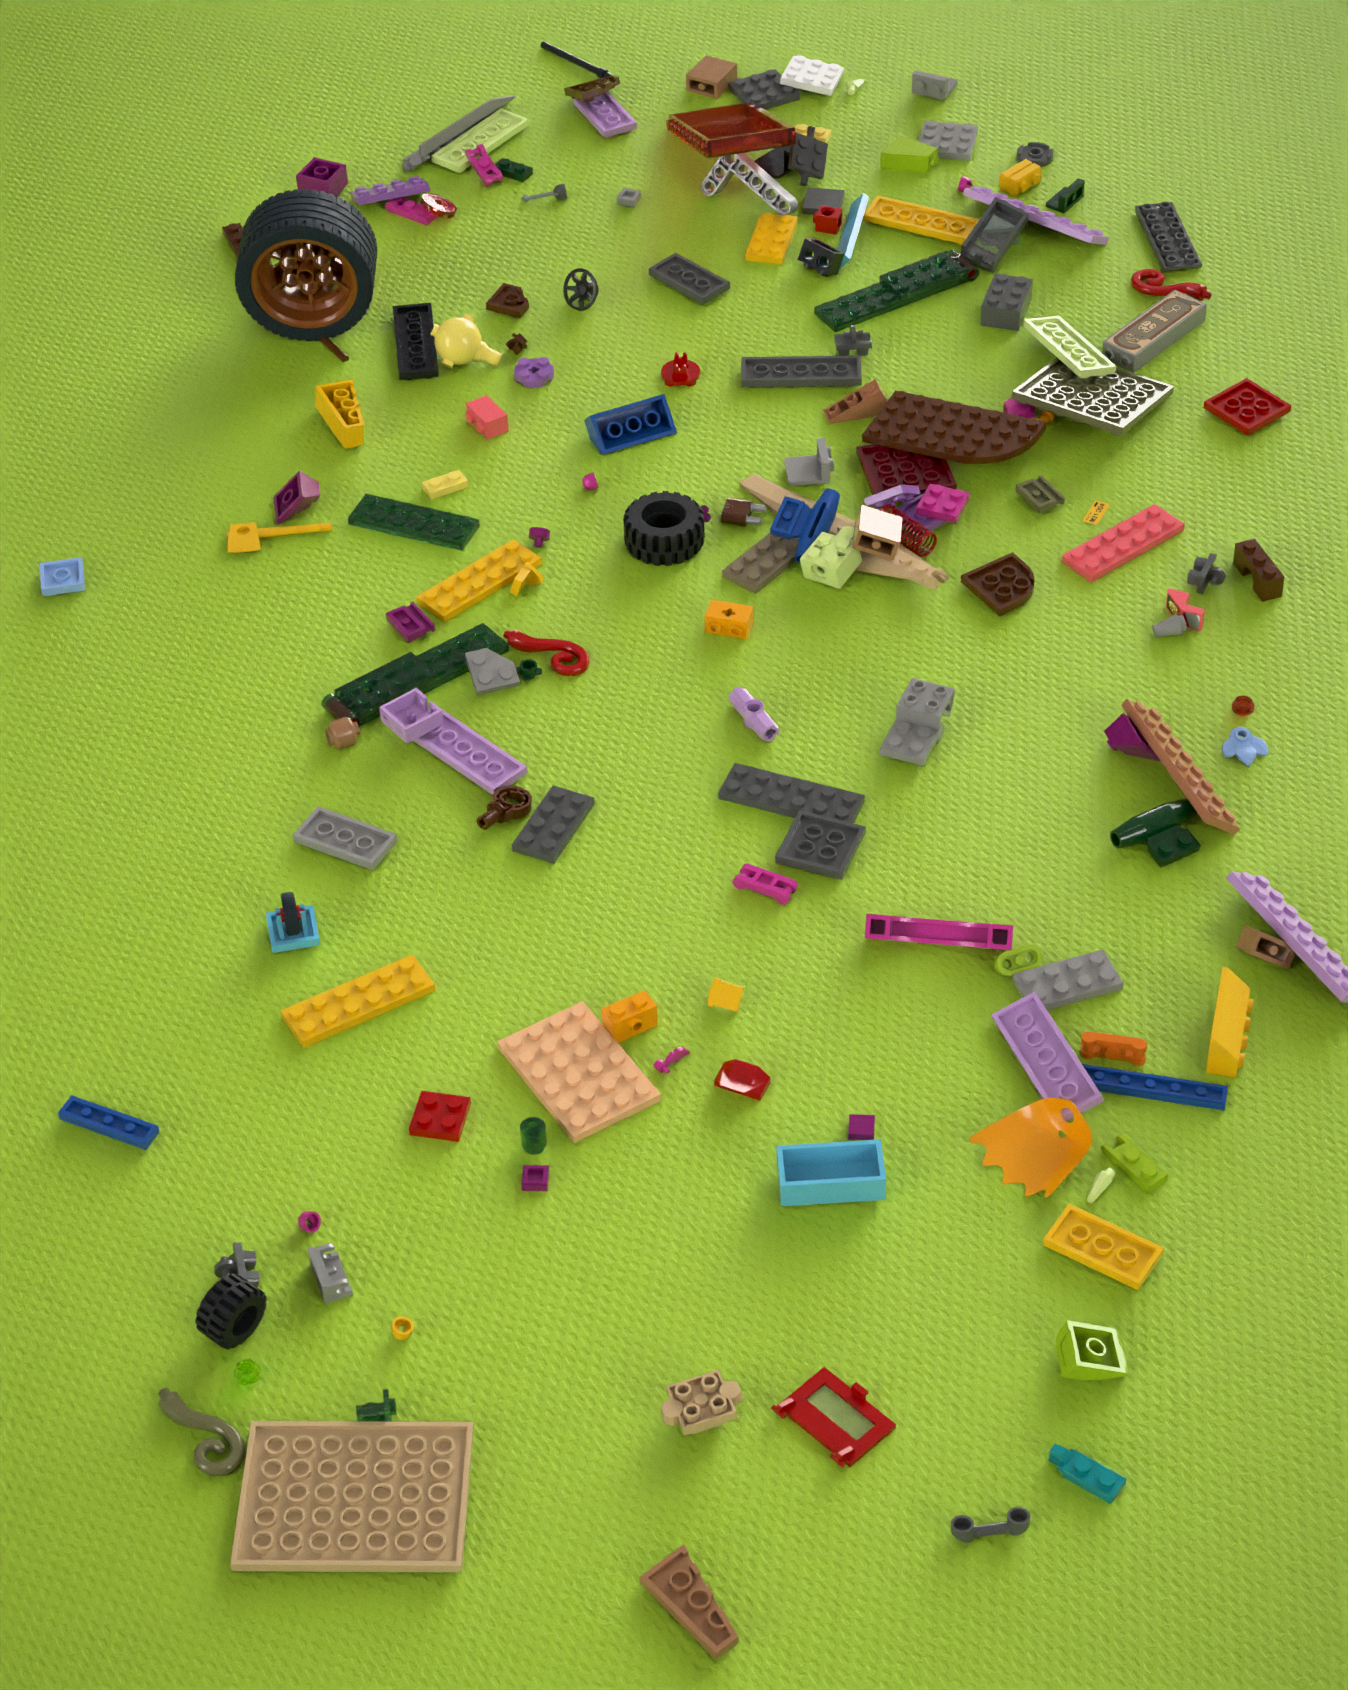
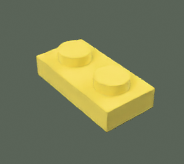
M797 124L791 133V138L796 132L807 136L808 126ZM815 127L814 138L828 143L831 137V130Z
M460 470L422 482V489L431 500L468 488V480Z

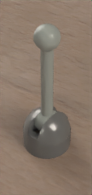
M565 184L557 185L553 192L531 196L524 195L522 200L528 202L530 199L552 195L557 199H567Z

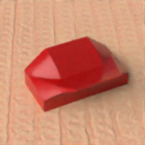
M738 1059L725 1061L714 1080V1086L758 1101H761L771 1084L770 1076L759 1066Z

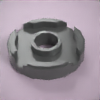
M1030 142L1028 146L1022 145L1018 148L1017 160L1021 162L1027 159L1032 164L1035 163L1040 167H1044L1053 161L1054 151L1049 149L1047 144Z

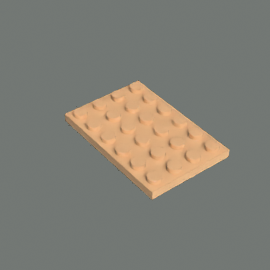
M583 1001L497 1041L500 1052L573 1143L661 1101L659 1091Z

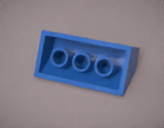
M665 394L590 415L584 420L590 440L601 455L677 433Z

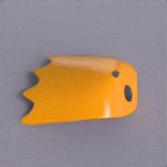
M1044 1098L978 1131L970 1137L969 1142L979 1143L986 1147L987 1152L982 1164L984 1166H1000L1004 1172L1003 1184L1023 1183L1026 1186L1025 1197L1044 1190L1046 1191L1045 1198H1047L1084 1158L1091 1147L1093 1139L1088 1124L1072 1101L1063 1098ZM1063 1108H1068L1073 1113L1074 1121L1072 1123L1064 1120L1062 1116ZM1059 1130L1066 1134L1064 1138L1058 1135Z

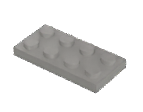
M319 806L293 834V840L296 843L370 870H374L398 841L397 834Z
M1104 950L1014 973L1012 978L1022 998L1036 992L1047 1010L1123 990V981Z

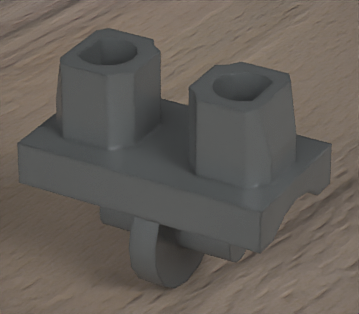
M855 325L850 326V331L834 335L836 351H838L839 356H849V350H856L857 355L865 356L868 355V350L872 348L870 332L856 331Z
M1210 553L1208 559L1197 556L1193 570L1190 569L1188 573L1187 584L1197 586V593L1203 594L1209 582L1212 585H1220L1226 578L1222 568L1213 566L1216 554Z
M234 1242L233 1254L229 1257H221L220 1261L214 1266L215 1275L218 1278H223L230 1274H238L258 1287L260 1282L259 1272L246 1271V1269L255 1268V1251H245L242 1249V1243Z

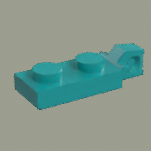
M1056 1443L1049 1451L1048 1461L1057 1465V1469L1062 1473L1063 1478L1109 1504L1114 1501L1126 1485L1127 1478L1079 1451L1076 1452L1073 1449L1068 1451L1067 1448Z

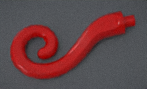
M1155 269L1139 270L1131 277L1133 288L1147 295L1167 296L1172 291L1177 290L1199 301H1202L1204 298L1209 300L1212 296V293L1207 291L1206 286L1198 283L1185 282L1161 286L1165 282V276L1162 272ZM1148 278L1146 280V284L1143 283L1141 280Z
M506 630L503 637L507 639L508 645L522 652L563 651L554 654L551 658V667L558 674L564 676L579 675L585 672L589 666L590 658L587 651L574 642L562 639L533 638L518 630H513L512 632ZM573 655L578 659V662L574 665L567 666L561 664L563 661L572 662Z

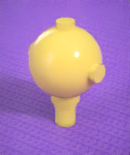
M464 314L463 318H450L440 326L435 324L430 334L435 337L436 351L443 359L441 364L450 369L453 368V365H464L472 360L478 362L480 360L497 367L502 354L490 349L487 343L482 342L481 333L473 323L475 318L468 314Z

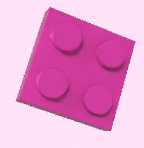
M929 484L916 507V514L957 523L969 501L970 493L937 484Z

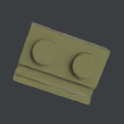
M1039 476L1037 480L1033 478L1016 485V493L1039 514L1055 508L1057 504H1064L1065 497L1042 476Z

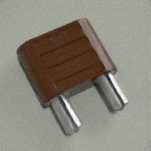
M727 498L721 514V523L747 526V524L761 525V518L750 516L752 511L765 513L766 505L753 504V501Z

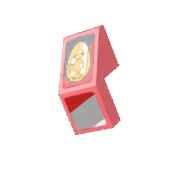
M1169 588L1167 590L1166 609L1172 616L1175 614L1177 616L1183 615L1187 628L1201 631L1204 624L1205 609L1188 605L1190 593Z

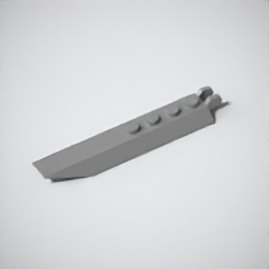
M516 95L490 99L419 145L417 151L403 159V169L406 172L412 171L420 163L422 164L427 161L431 153L433 155L442 146L445 147L453 139L458 138L465 131L506 106Z

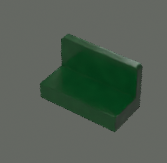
M1078 178L1069 187L1062 188L1046 202V207L1061 213L1068 211L1084 197L1085 180Z

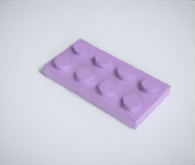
M608 91L603 95L594 97V100L589 102L574 98V105L604 138L637 129V122Z

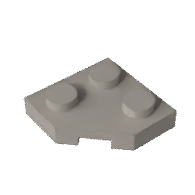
M488 648L465 653V659L476 695L520 685L515 664L509 659Z

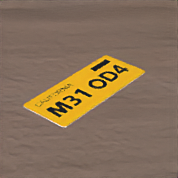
M1095 500L1082 521L1097 525L1110 504Z

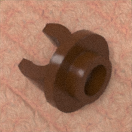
M513 333L512 337L514 339H510L506 346L517 355L521 352L522 347L524 349L527 348V340L520 333L518 335Z

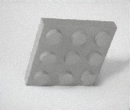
M924 121L919 142L938 148L939 158L970 161L978 133V126L955 124L953 122Z

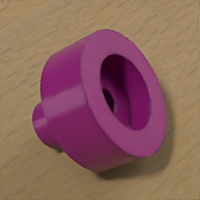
M531 527L529 529L528 537L534 540V547L541 548L543 541L550 539V530L541 527Z

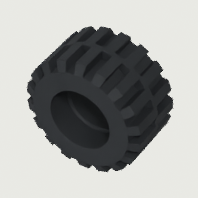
M238 1274L225 1276L220 1281H217L202 1299L196 1314V1328L222 1348L233 1349L245 1342L258 1327L264 1316L267 1297L262 1290Z

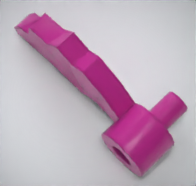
M683 1046L679 1049L676 1048L669 1053L665 1061L658 1059L654 1063V1068L660 1073L665 1072L668 1074L670 1072V1069H668L669 1065L690 1054V1051Z

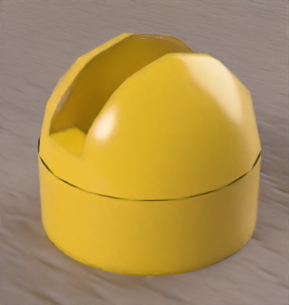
M404 1316L395 1318L391 1326L392 1336L402 1341L407 1340L412 1335L414 1324L409 1318ZM400 1326L405 1327L403 1332L399 1331Z

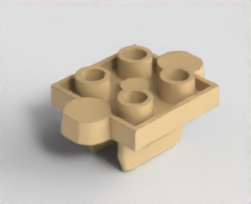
M719 1370L666 1386L669 1400L665 1401L661 1406V1417L667 1425L680 1424L684 1435L696 1434L737 1419V1412L734 1406L742 1402L743 1395L737 1382H724Z

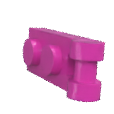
M404 197L394 198L385 204L389 212L428 225L438 217V210L407 200Z

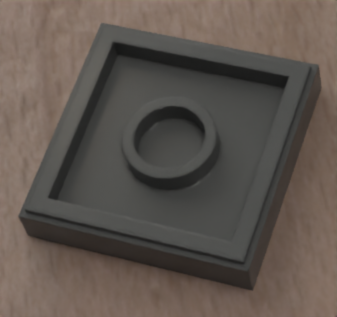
M808 187L803 205V213L814 214L821 205L842 208L845 190Z

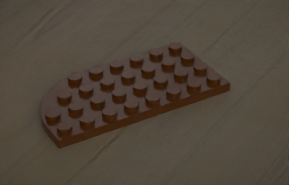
M895 390L862 434V442L959 463L990 464L1014 458L1029 450L1046 430V421Z

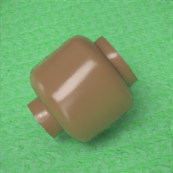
M343 717L329 722L328 728L325 729V734L330 746L334 745L336 749H342L356 744L357 735H360V729L357 722H352L350 718Z

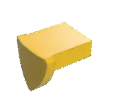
M525 562L515 577L509 593L517 596L525 584L540 585L544 578L535 567Z
M715 977L708 996V1006H718L736 1012L739 1011L744 987L721 981L720 978Z

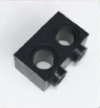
M805 238L797 260L803 262V266L809 269L818 270V274L829 277V275L838 274L845 253L816 238Z

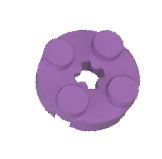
M546 357L521 358L514 368L515 381L523 383V386L526 388L543 387L545 382L549 379L551 382L554 378L553 365Z

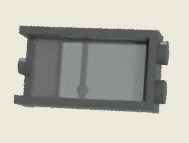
M995 197L962 244L960 257L994 273L1000 261L1023 228L1026 227L1029 213L1009 204L1005 200Z

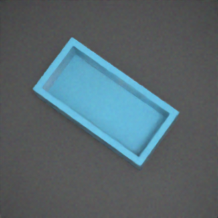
M881 1139L776 1146L781 1206L886 1200V1175Z

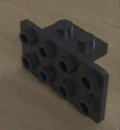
M792 138L754 162L774 179H779L792 171L788 169Z

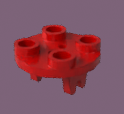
M676 352L674 360L667 362L661 369L662 379L665 381V385L670 387L675 385L694 386L701 374L699 365L688 360L686 352L683 353L682 357H679V353Z

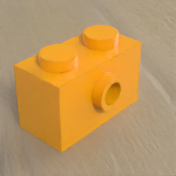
M645 990L601 1008L602 1025L618 1043L658 1026L657 1005Z

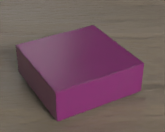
M849 1114L848 1140H874L875 1115Z
M523 1165L522 1191H548L549 1165Z

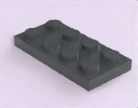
M677 253L649 268L650 276L702 305L730 289L729 281Z
M553 785L512 843V851L555 864L594 806V797Z

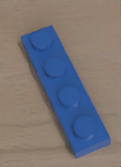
M73 1095L70 1096L58 1112L60 1120L144 1150L148 1149L159 1134L158 1125Z

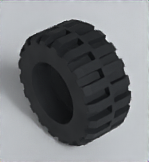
M663 491V493L651 492L650 495H642L639 500L635 499L625 511L623 518L625 545L627 550L636 559H642L643 563H653L654 566H660V564L672 566L674 563L678 565L683 563L684 560L688 561L693 558L704 544L703 510L694 499L691 500L687 495L682 496L678 492L669 493V491Z

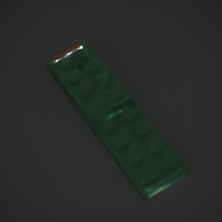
M946 250L880 275L879 283L814 307V314L834 332H838L965 282H972L979 276V269L956 250L949 252Z
M482 623L417 656L409 652L335 689L334 694H328L324 697L322 707L336 720L348 717L352 722H357L360 727L380 717L379 707L415 688L425 694L469 672L465 659L466 652L488 648L502 655L509 651V644Z

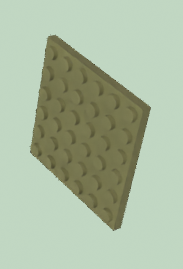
M1057 357L1014 389L1011 399L1017 400L1021 404L1035 406L1039 410L1053 412L1060 417L1071 418L1078 423L1089 424L1096 429L1108 430L1114 435H1123L1173 394L1174 386L1116 368L1115 374H1108L1104 377L1090 376L1087 379L1079 378Z

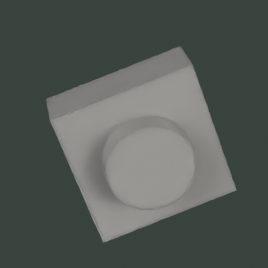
M623 188L617 196V204L635 207L641 198V191Z

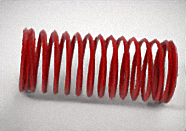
M891 504L883 506L880 511L886 512L892 508L888 513L892 512L896 516L901 515L902 522L904 521L901 531L907 524L901 533L902 541H900V544L919 557H925L933 551L937 543L936 534ZM914 528L913 532H912L911 535L908 537L910 531ZM929 535H931V540H930L929 544L927 545V547H926L924 550H922V551L919 552V550H920L921 548H923V547L925 546V544L927 543V541H928V539H929ZM927 537L925 543L920 547V544ZM933 537H934V541H933L932 546L930 547V549H929L926 553L920 554V553L924 552V551L930 546V544H931V542H932V540H933Z

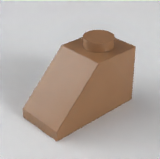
M1247 925L1244 926L1236 944V948L1286 969L1290 968L1296 954L1285 941Z

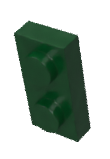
M502 158L495 164L504 177L520 182L526 181L533 174V167L513 162L509 159Z

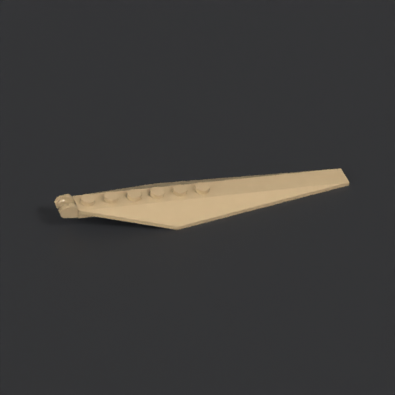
M756 474L740 482V486L763 505H766L776 515L785 496L804 501L811 509L816 503ZM836 512V517L829 534L836 536L844 526L854 527L855 521ZM901 544L898 547L894 560L860 550L862 562L855 570L912 580L933 590L938 588L939 582L943 584L948 580L944 570L936 569Z

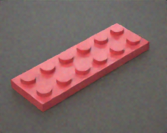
M1153 504L1063 554L1062 562L1088 581L1093 582L1184 531L1185 524L1156 504Z

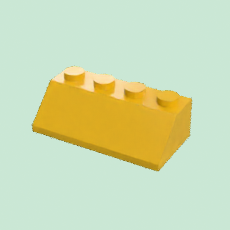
M1228 967L1222 968L1206 1073L1236 1078L1238 1068L1243 1069L1245 1053H1240L1241 1049L1246 1050L1248 1035H1243L1244 1031L1249 1032L1251 1017H1247L1246 1014H1252L1254 999H1249L1250 988Z

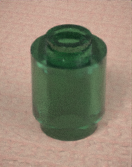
M538 1117L524 1119L520 1124L521 1145L529 1154H540L547 1145L545 1122Z

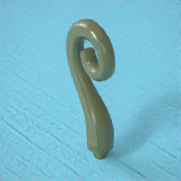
M163 1388L159 1391L158 1395L161 1398L159 1406L170 1420L181 1426L216 1433L228 1442L231 1451L229 1456L222 1461L212 1462L205 1455L209 1451L223 1454L225 1452V1445L217 1438L202 1440L194 1450V1461L198 1469L211 1476H224L234 1472L240 1466L245 1454L244 1441L237 1429L220 1418L190 1409L177 1392H170L168 1388Z

